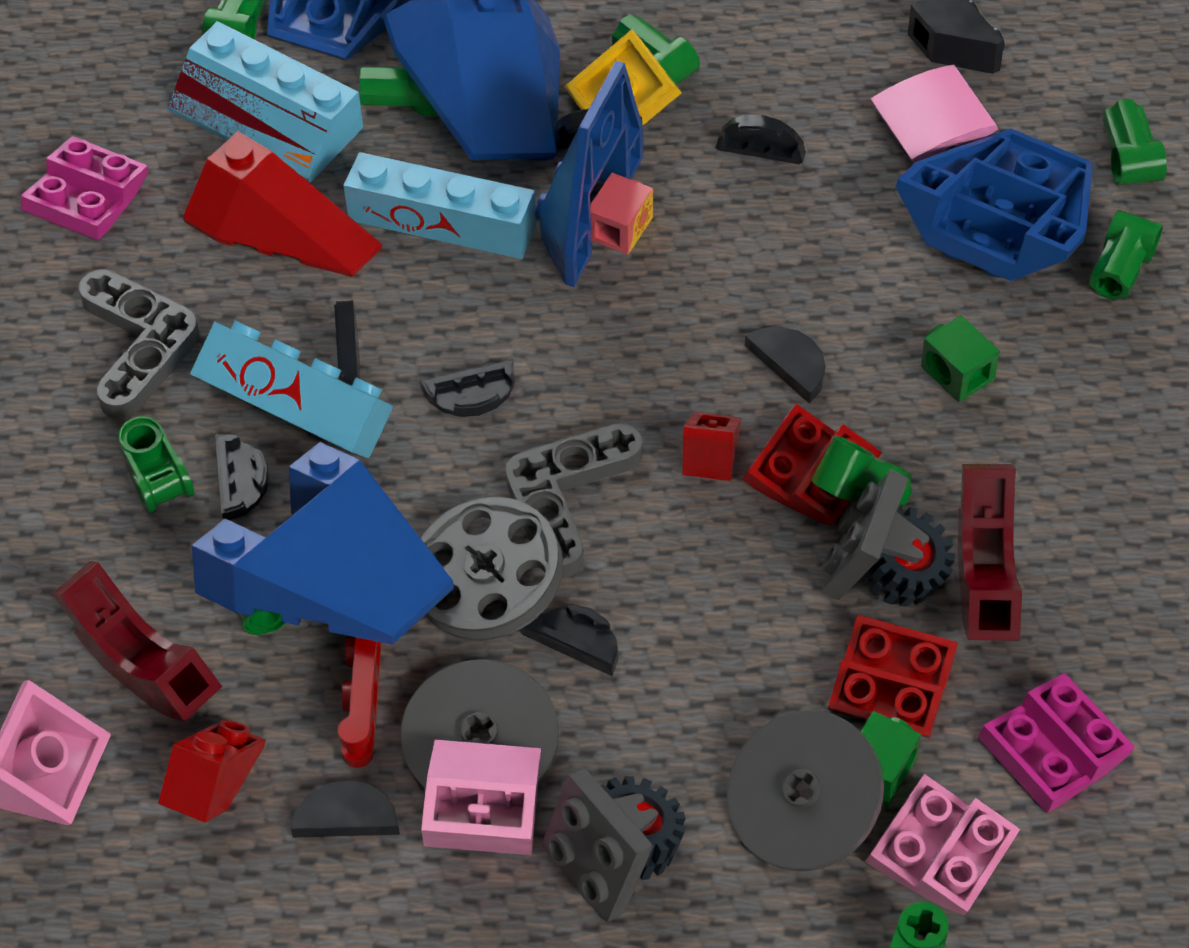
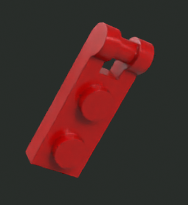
M347 636L346 666L353 667L352 681H343L342 709L343 712H349V716L339 723L338 735L345 763L350 767L361 768L368 765L374 756L382 642Z

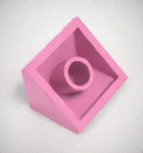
M30 680L24 681L0 730V809L64 825H71L111 734Z

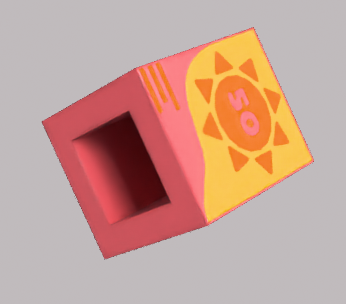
M611 173L590 204L591 241L629 255L653 218V188L644 185L638 180L628 179Z

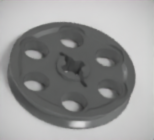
M486 497L462 503L440 516L421 537V540L432 554L440 550L453 551V558L443 568L453 580L452 591L461 594L460 601L449 610H439L435 605L426 616L439 629L455 637L469 640H489L512 634L534 621L548 607L559 588L563 572V557L560 544L546 518L535 508L521 501L504 497ZM481 517L491 520L489 528L480 535L466 533L468 525L473 520ZM532 526L537 529L536 536L530 542L525 544H515L512 542L513 534L521 527ZM471 553H473L482 564L486 563L489 566L494 565V569L501 582H499L491 572L488 573L483 569L479 571V566ZM541 568L546 571L545 577L539 584L534 586L520 584V579L527 570ZM493 601H504L507 603V609L501 617L494 620H487L482 617V612L489 603Z

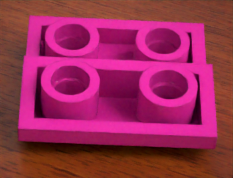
M72 136L46 158L47 173L20 196L21 210L98 241L110 229L137 194L148 174V165Z
M1066 673L1027 692L1021 706L984 724L978 735V739L1046 813L1061 806L1109 773L1132 754L1135 748Z

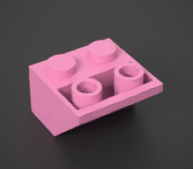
M435 740L427 774L421 827L424 846L532 855L541 748Z

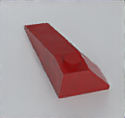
M238 131L207 158L183 215L185 223L218 243L233 246L234 242L257 248L258 253L272 256L273 253L299 259L303 265L353 277L382 249V244L275 153Z

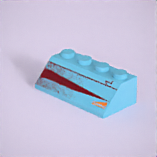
M218 21L189 48L168 105L170 112L226 141L237 131L275 153L309 183L363 129L358 91Z

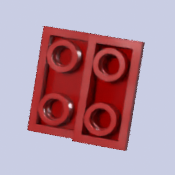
M796 403L741 480L770 499L818 522L832 526L849 501L823 490L815 485L811 479L834 435L843 437L863 447L876 458H879L882 452L844 424L835 432Z
M857 614L845 658L842 659L828 710L865 721L875 711L887 718L895 717L905 721L914 731L920 733L922 737L930 739L956 655L958 642Z

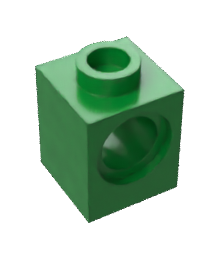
M962 315L946 325L939 324L935 326L924 338L921 367L958 402H961L995 379L1000 351Z
M873 711L862 728L861 733L872 744L880 760L884 779L882 805L888 808L917 760L921 734L914 731L909 724L899 718H887Z

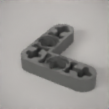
M106 269L95 270L86 274L79 283V293L84 308L91 314L138 336L97 385V396L103 412L113 418H126L140 410L196 345L199 339V327L196 316L190 309L113 271ZM108 288L110 290L111 295L105 293L104 291H106V289ZM95 291L100 292L96 296L93 295ZM137 305H146L152 308L146 316L141 318H133L127 315L128 311ZM182 325L185 326L184 331L179 330ZM169 328L176 329L171 335L169 334ZM146 356H157L162 359L156 367L151 369H141L136 366L138 361ZM126 389L128 390V393H129V395H128L127 397L121 395L122 393H124V392L126 391ZM111 394H119L115 399H112Z
M612 424L514 455L507 463L505 469L506 482L512 499L526 503L535 509L551 507L558 513V516L548 523L551 525L555 536L559 535V542L563 551L569 552V557L563 559L562 578L570 577L581 569L584 561V549L581 536L561 491L635 468L642 459L643 441L640 432L629 424ZM621 442L624 448L628 447V451L620 453L617 447L613 448V444ZM595 448L599 449V456H602L603 460H596ZM569 455H580L588 461L585 467L578 470L567 469L561 464L562 460ZM546 463H553L554 475H550V468L546 467ZM529 470L532 476H536V479L527 481L520 473ZM525 526L524 529L529 541H531L536 536L537 529L532 526Z

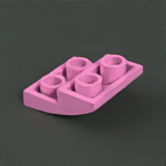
M955 65L939 67L915 75L870 98L876 110L913 164L940 154L952 146L956 148L985 138L998 130L997 125Z
M924 774L864 862L933 903L965 915L1020 829L977 798L968 805Z

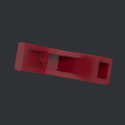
M962 464L961 508H958V567L962 620L968 640L1020 641L1022 589L1017 580L1014 559L1016 468L1013 464Z
M89 561L52 593V596L78 628L74 634L95 659L114 678L159 713L176 720L186 721L223 687L193 647L169 641L142 619L99 562Z

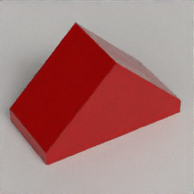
M693 412L684 425L682 475L731 481L742 418Z

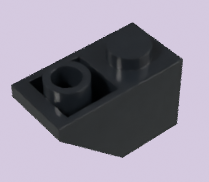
M921 0L911 4L908 36L931 62L955 65V67L991 74L1000 71L1002 54L1005 48L1003 36L996 27H992L985 20L972 0Z

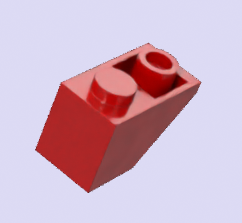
M222 720L173 744L158 804L204 823L227 811L263 750L266 739L249 733L250 728L243 723Z

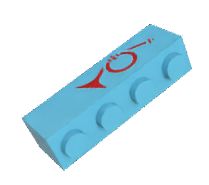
M361 152L358 153L343 185L347 213L355 222L523 259L536 228L535 191L527 188Z
M236 320L232 328L214 321L191 370V375L352 453L366 458L371 456L394 405L379 399L382 389L359 378H355L351 386L338 379L342 370L316 358L312 365L309 366L297 360L301 353L300 350L276 339L272 346L269 347L258 341L261 332Z

